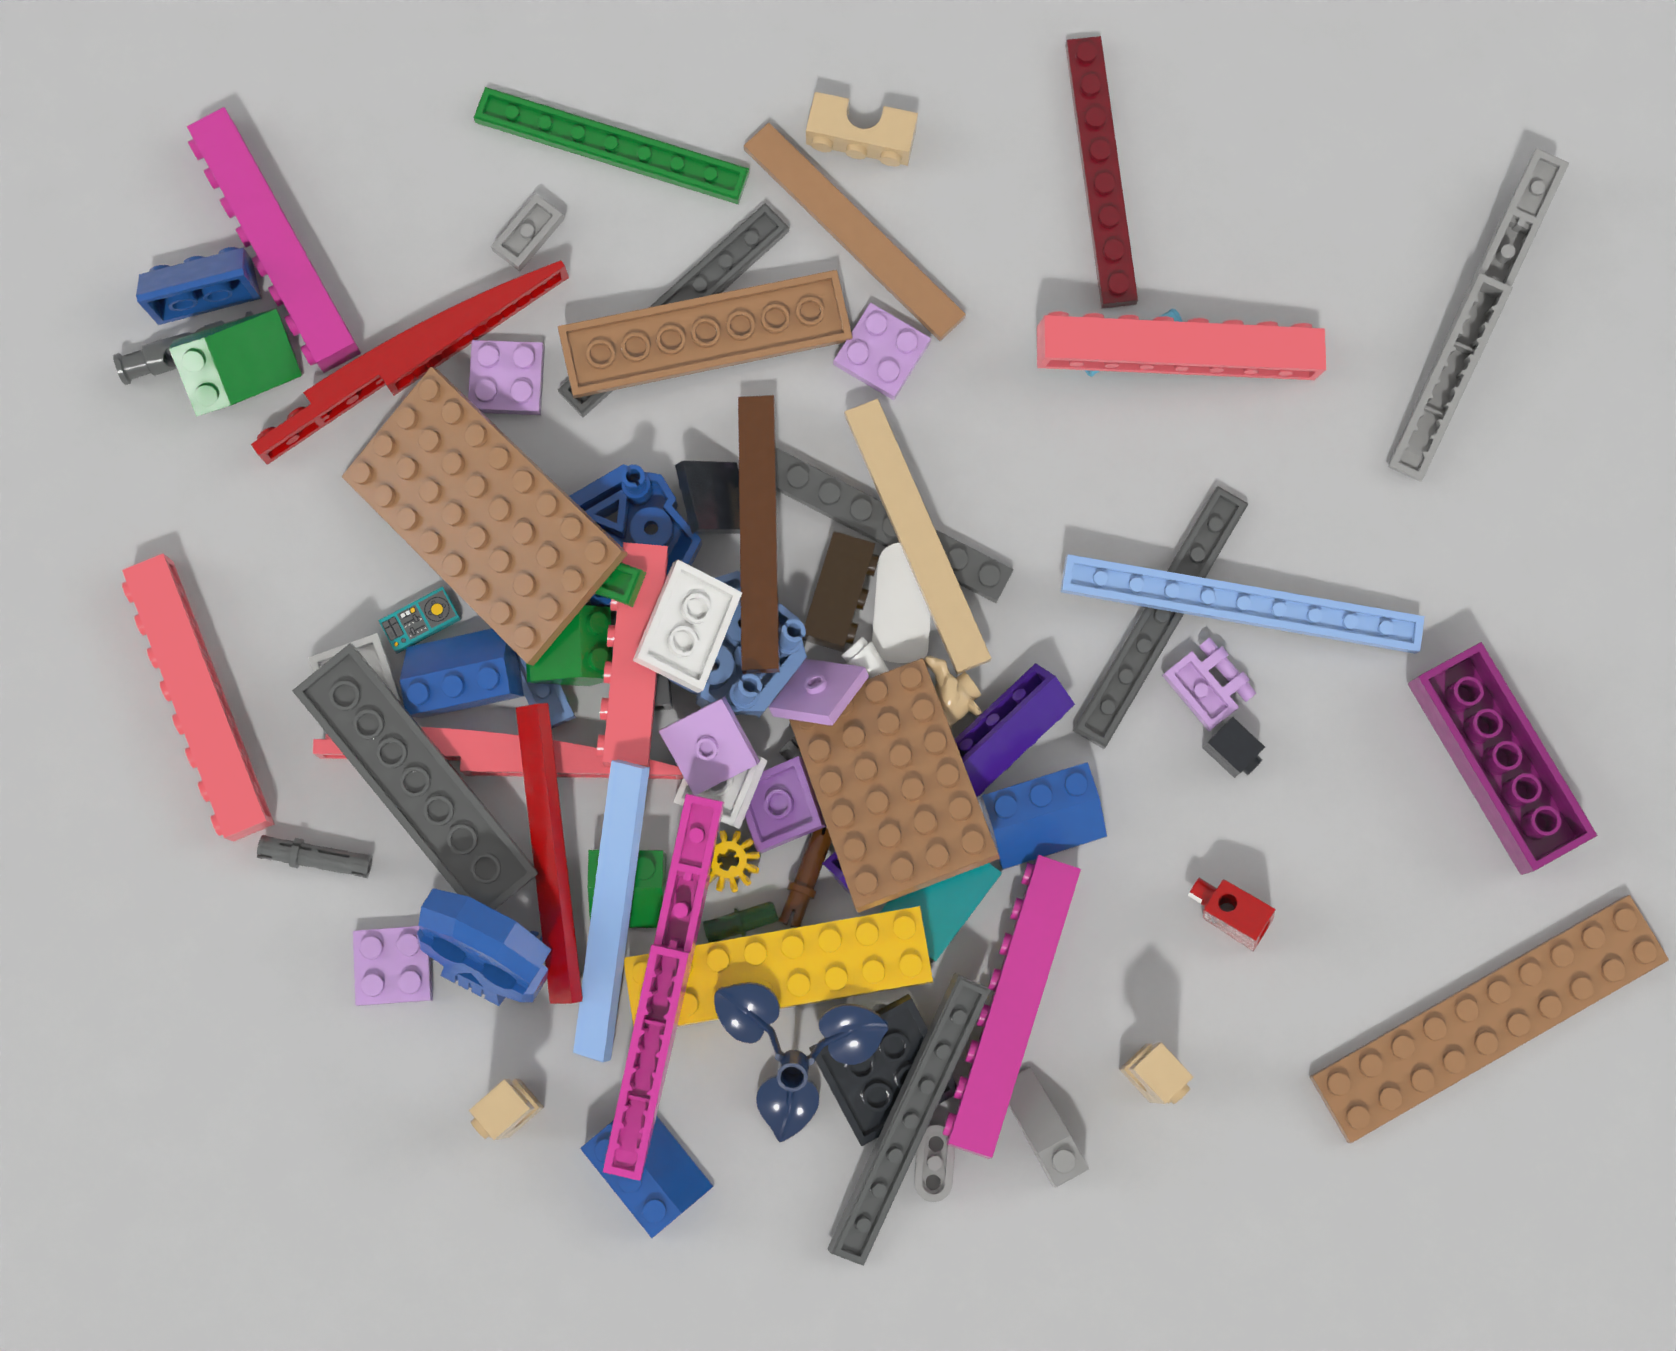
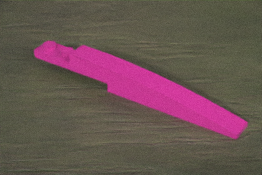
M686 794L655 940L650 949L603 1168L604 1173L639 1181L642 1178L711 877L709 873L725 803L723 801Z

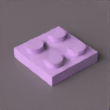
M870 302L851 332L853 339L846 340L833 360V365L890 399L895 400L929 346L931 338Z
M472 340L468 399L482 413L541 415L544 344L540 342Z
M419 926L353 931L356 1006L433 1001L431 957L421 951L417 942Z

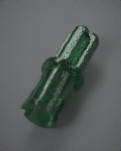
M769 901L740 911L738 907L734 908L732 913L703 921V927L708 942L711 943L738 934L746 936V931L777 922L778 913L774 903Z

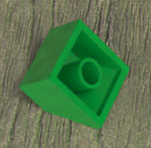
M584 605L535 665L526 663L527 682L589 687L603 683L605 661L612 662V647H607L608 627L611 625L610 607Z
M588 850L587 888L590 919L600 850ZM639 850L629 928H657L666 889V853L663 850Z

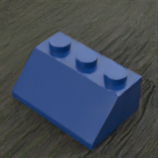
M244 247L224 248L218 254L208 257H189L184 260V263L173 266H154L149 272L139 274L136 292L137 302L158 325L262 299L253 261Z
M492 628L409 646L406 649L400 675V685L404 707L412 717L426 718L524 697L517 653Z
M1088 762L984 794L979 800L1000 857L999 863L1002 870L1035 860L1038 855L1045 857L1107 837L1100 797Z
M656 1116L641 1180L604 1173L603 1168L613 1126L612 1121L580 1149L648 1235L653 1238L714 1186L658 1116Z

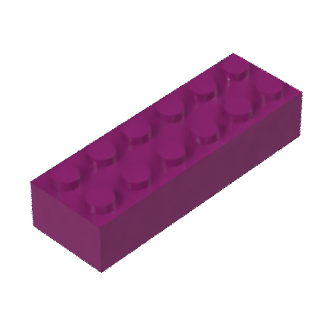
M1482 642L1421 674L1408 683L1409 688L1520 875L1534 872L1598 836Z

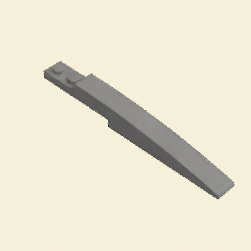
M1538 148L1533 152L1506 212L1500 219L1392 456L1389 468L1420 482L1423 480L1512 291L1513 282L1559 187L1569 162Z

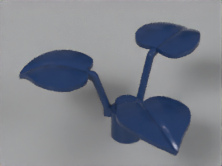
M745 982L721 987L715 992L714 996L717 1016L722 1026L733 1038L752 1044L761 1039L764 1031L770 1037L775 1052V1059L779 1061L777 1075L771 1076L760 1085L757 1091L756 1103L761 1116L772 1129L779 1142H783L801 1131L810 1122L818 1109L819 1091L816 1085L808 1080L809 1066L815 1063V1059L821 1050L828 1045L829 1053L836 1061L847 1065H856L866 1061L876 1052L883 1036L888 1031L887 1022L875 1011L861 1005L841 1004L830 1008L821 1016L818 1025L821 1034L825 1038L817 1043L810 1055L806 1056L799 1050H789L784 1053L781 1050L774 1028L770 1026V1024L778 1019L780 1013L778 998L770 988L759 983Z

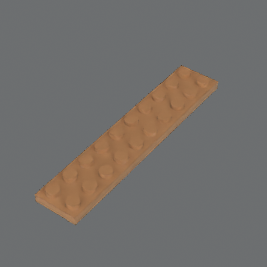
M1627 895L1309 1077L1347 1143H1353L1669 961V958L1630 895Z

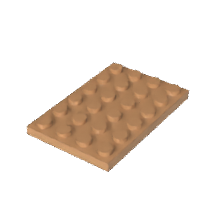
M923 658L867 679L833 726L789 719L858 913L1000 859Z

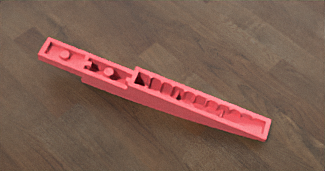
M421 727L448 761H460V772L465 776L524 777L519 735L464 729ZM325 734V739H313V754L320 759H347L328 734ZM553 740L557 777L609 778L610 767H604L603 757H597V748ZM650 759L648 779H683L678 766Z

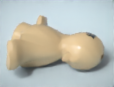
M926 656L924 661L926 666L935 675V690L950 729L968 712L975 716H980L982 711L974 700L980 697L981 693L970 676L963 672L955 678L950 673L945 660Z

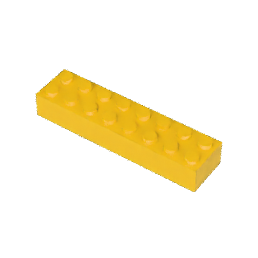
M918 906L696 945L677 1027L719 1020L714 1004L715 992L721 987L739 983L753 982L770 988L778 998L780 1009L934 983L921 908ZM649 954L624 958L633 1027Z

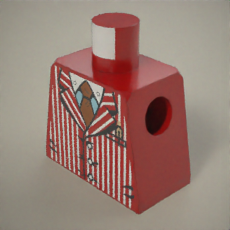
M1199 877L1188 894V897L1205 906L1203 918L1253 952L1273 922L1276 911L1275 908L1224 879L1216 888ZM1224 903H1229L1235 909L1226 912L1220 909V906Z

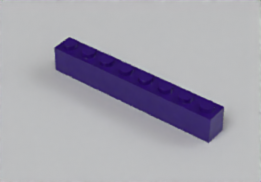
M1037 663L1026 671L955 738L976 797L980 796L990 784L1004 771L1008 770L1026 750L1033 746L1045 732L1062 719L1075 705L1057 677ZM834 852L822 864L843 889L850 894L837 854Z

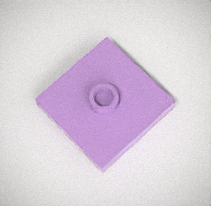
M805 659L770 704L769 709L773 717L833 726L869 675L866 668L862 666Z
M725 696L659 730L693 795H697L756 766L760 762Z

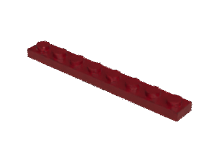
M1101 36L1066 40L1065 47L1101 309L1136 305L1138 296Z

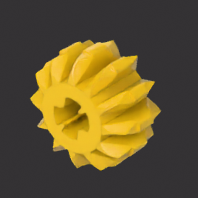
M721 830L720 838L722 842L715 845L711 864L712 871L709 873L711 876L709 884L718 877L719 880L716 885L718 892H722L726 881H730L731 891L736 893L738 892L736 880L741 879L747 887L751 885L750 879L745 875L746 871L752 874L759 873V868L748 864V862L758 860L760 854L759 852L745 853L753 846L754 842L749 838L739 845L741 840L740 831H735L732 841H728L726 831ZM729 852L735 853L734 858L736 861L739 860L738 865L730 866L728 871L723 870V863H719L720 857H727Z

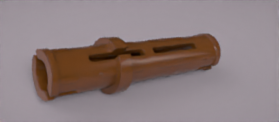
M824 828L811 833L794 882H789L787 890L790 892L782 913L778 918V922L786 926L791 913L795 912L790 927H801L809 900L815 898L816 891L814 887L820 875L822 863L825 861L832 843L828 829H826L824 835H822Z

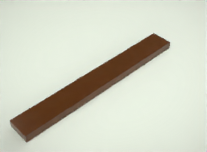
M774 395L738 397L742 673L780 672L775 398Z

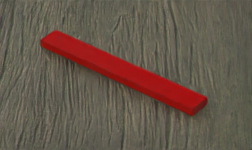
M539 703L516 707L533 863L539 872L535 880L542 941L551 949L545 960V966L548 968L550 1004L582 1002L583 997L548 703Z

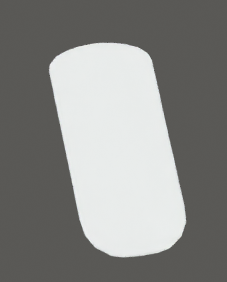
M894 543L886 547L879 556L872 643L883 660L894 663H911L927 656L931 614L900 543Z

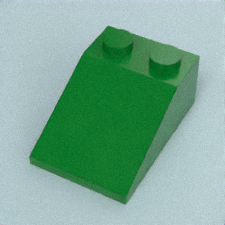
M277 308L175 339L169 348L196 417L234 405L302 376Z

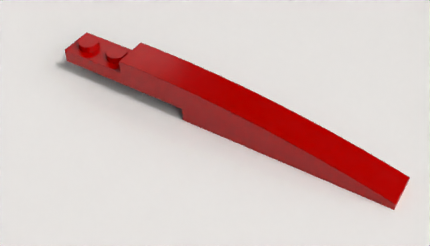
M560 260L507 281L454 305L378 345L304 391L303 393L311 404L307 407L302 406L293 410L287 416V420L277 427H269L263 430L251 446L268 465L385 385L395 396L423 377L430 367H438L472 344V340H478L567 280L569 276L565 265Z

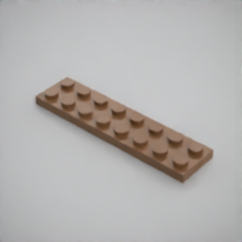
M837 270L557 326L573 399L836 345L853 339Z

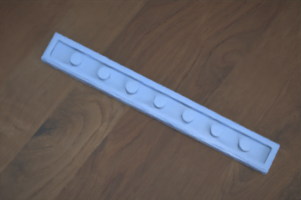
M623 760L611 761L581 988L583 999L579 1003L573 1053L603 1063L610 1061L612 1056L650 767Z

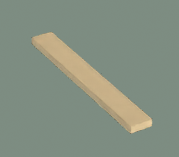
M875 399L845 411L846 421L956 674L958 675L990 662L992 658L879 400Z

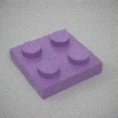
M800 756L763 771L745 815L756 851L759 853H764L826 827L804 760Z

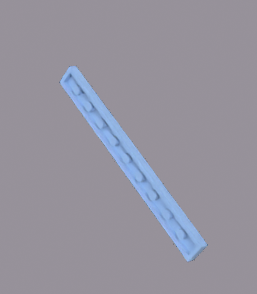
M1069 554L1065 558L1060 591L1061 593L1414 654L1420 652L1425 618V616Z

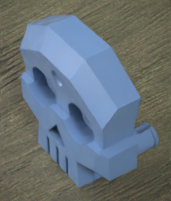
M739 571L715 578L741 592ZM740 597L715 660L717 669L711 670L704 690L697 693L671 679L669 680L697 695L696 704L701 708L725 696L735 716L756 715L760 718L807 658L802 637L806 634V629L796 615L779 603L780 672L756 673L755 675L753 673L743 674L741 628L738 624V621H741Z

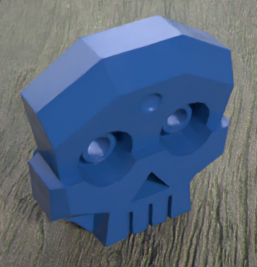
M623 464L569 496L622 548L623 542L668 546L667 576L673 562L676 560L692 566L702 546L700 537L697 534L691 533L688 523L676 511L678 507L676 497L661 474L644 472L638 465L631 464L627 466ZM618 511L617 523L605 519ZM650 524L658 526V531L653 535L645 532V528ZM596 594L589 599L592 606L610 607L611 605L610 599Z
M435 888L431 890L421 906L417 942L421 951L444 966L440 976L453 983L458 981L459 986L466 990L471 988V992L480 997L484 994V999L497 1006H500L505 998L518 1002H534L547 980L548 968L543 963L551 951L543 943L542 936L540 939L537 938L539 932H529L517 921L471 897Z

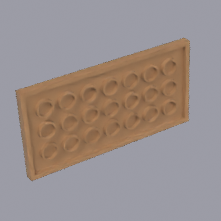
M430 367L341 476L527 664L533 666L628 554L439 370Z

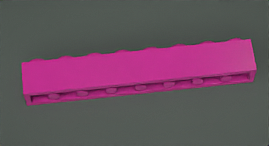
M225 107L186 126L193 138L187 141L198 161L204 158L209 167L203 170L213 189L220 187L225 196L219 199L228 217L231 219L236 216L241 225L235 229L246 248L252 245L257 254L251 258L261 277L268 275L273 283L272 286L268 287L272 298L278 307L283 304L285 305L289 315L285 316L284 319L294 336L301 334L305 345L301 346L300 349L310 366L317 363L322 372L326 373L360 355L361 352Z
M1041 855L1037 856L1034 864L1028 862L1026 864L1021 884L1027 885L1023 899L1018 897L1015 899L1010 919L1016 920L1012 934L1005 932L999 954L1005 956L1001 970L994 968L988 988L994 991L990 1005L984 1004L976 1025L981 1026L982 1031L978 1041L971 1040L965 1061L971 1063L967 1078L960 1076L954 1093V1098L960 1100L956 1114L948 1113L942 1134L948 1136L946 1142L948 1146L987 1159L993 1157L1080 875V868Z

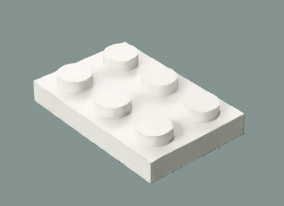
M676 560L671 566L632 661L697 693L703 691L742 592L680 560Z

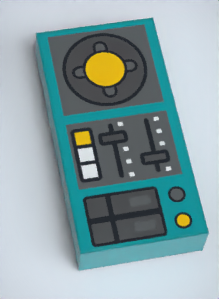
M442 586L378 621L394 652L398 654L406 650L407 647L413 646L460 621L461 618Z

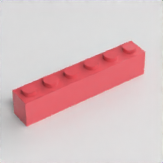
M623 542V549L628 554L621 563L646 572V576L633 607L611 600L610 610L617 611L616 624L609 625L607 647H613L612 662L605 661L604 683L610 684L609 698H602L600 720H606L605 735H598L597 757H603L604 767H611L612 760H623L649 767L658 673L632 660L666 581L668 546Z

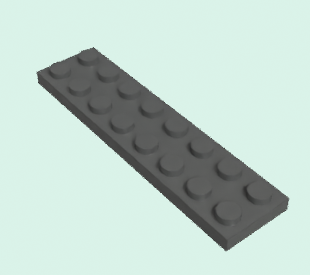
M348 644L292 690L457 894L471 897L496 910L539 874L526 855L353 644Z

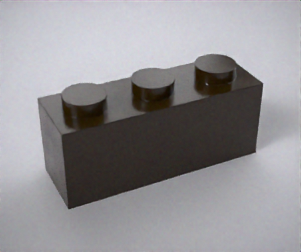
M833 532L804 625L806 634L802 637L803 641L840 652L844 651L846 643L853 645L859 626L858 623L853 622L856 609H864L869 593L868 589L863 588L867 575L874 576L879 556L873 554L876 543L840 532Z

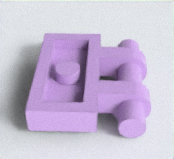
M1210 637L1199 646L1207 656L1204 661L1201 662L1194 652L1191 651L1162 675L1208 732L1239 708L1230 697L1233 693L1237 691L1245 702L1257 694L1248 683L1250 681L1248 676L1244 672L1240 673L1227 658L1228 652L1223 646L1219 648ZM1215 666L1229 682L1224 687L1209 672Z

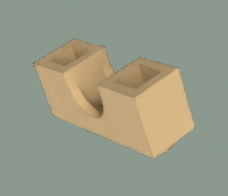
M819 92L814 93L806 127V145H811L812 148L821 152H830L832 150L844 152L847 156L854 159H865L868 157L878 159L881 163L888 166L896 167L900 164L908 166L917 129L918 113L884 106L879 122L871 128L862 129L854 126L848 120V98Z
M1162 1042L1155 1043L1154 1045L1151 1043L1145 1044L1119 1069L1149 1103L1169 1104L1172 1102L1175 1104L1191 1089L1187 1083L1193 1076Z
M504 1079L468 1111L474 1116V1119L470 1121L472 1126L484 1139L490 1137L493 1140L510 1138L542 1110L544 1106L521 1079H514L513 1081Z

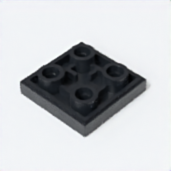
M681 461L676 464L679 488L682 493L691 533L740 534L739 469L737 462Z

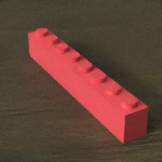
M1056 311L1044 315L1037 325V368L1315 380L1326 371L1325 328H1312V324L1297 323L1291 327L1278 326L1277 322L1272 321L1260 322L1257 325H1244V322L1241 320H1227L1221 324L1209 323V320L1205 318H1194L1187 322H1178L1168 316L1156 317L1153 320H1139V317L1136 315H1123L1115 319L1104 318V315L1100 313H1089L1083 315V317H1072L1067 312Z
M162 553L123 569L122 572L126 579V582L122 583L123 591L130 603L134 602L137 608L138 615L134 616L136 625L143 636L147 635L151 647L147 648L149 659L154 668L160 669L164 680L160 681L161 691L168 702L172 701L176 714L172 715V719L179 734H185L189 747L185 748V753L190 765L193 768H198L202 779L198 782V787L203 799L206 802H211L215 813L211 815V822L216 833L234 842L275 825L174 562Z

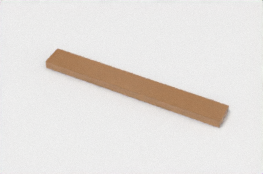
M767 123L744 145V151L939 341L945 338L965 319L966 314L770 123Z

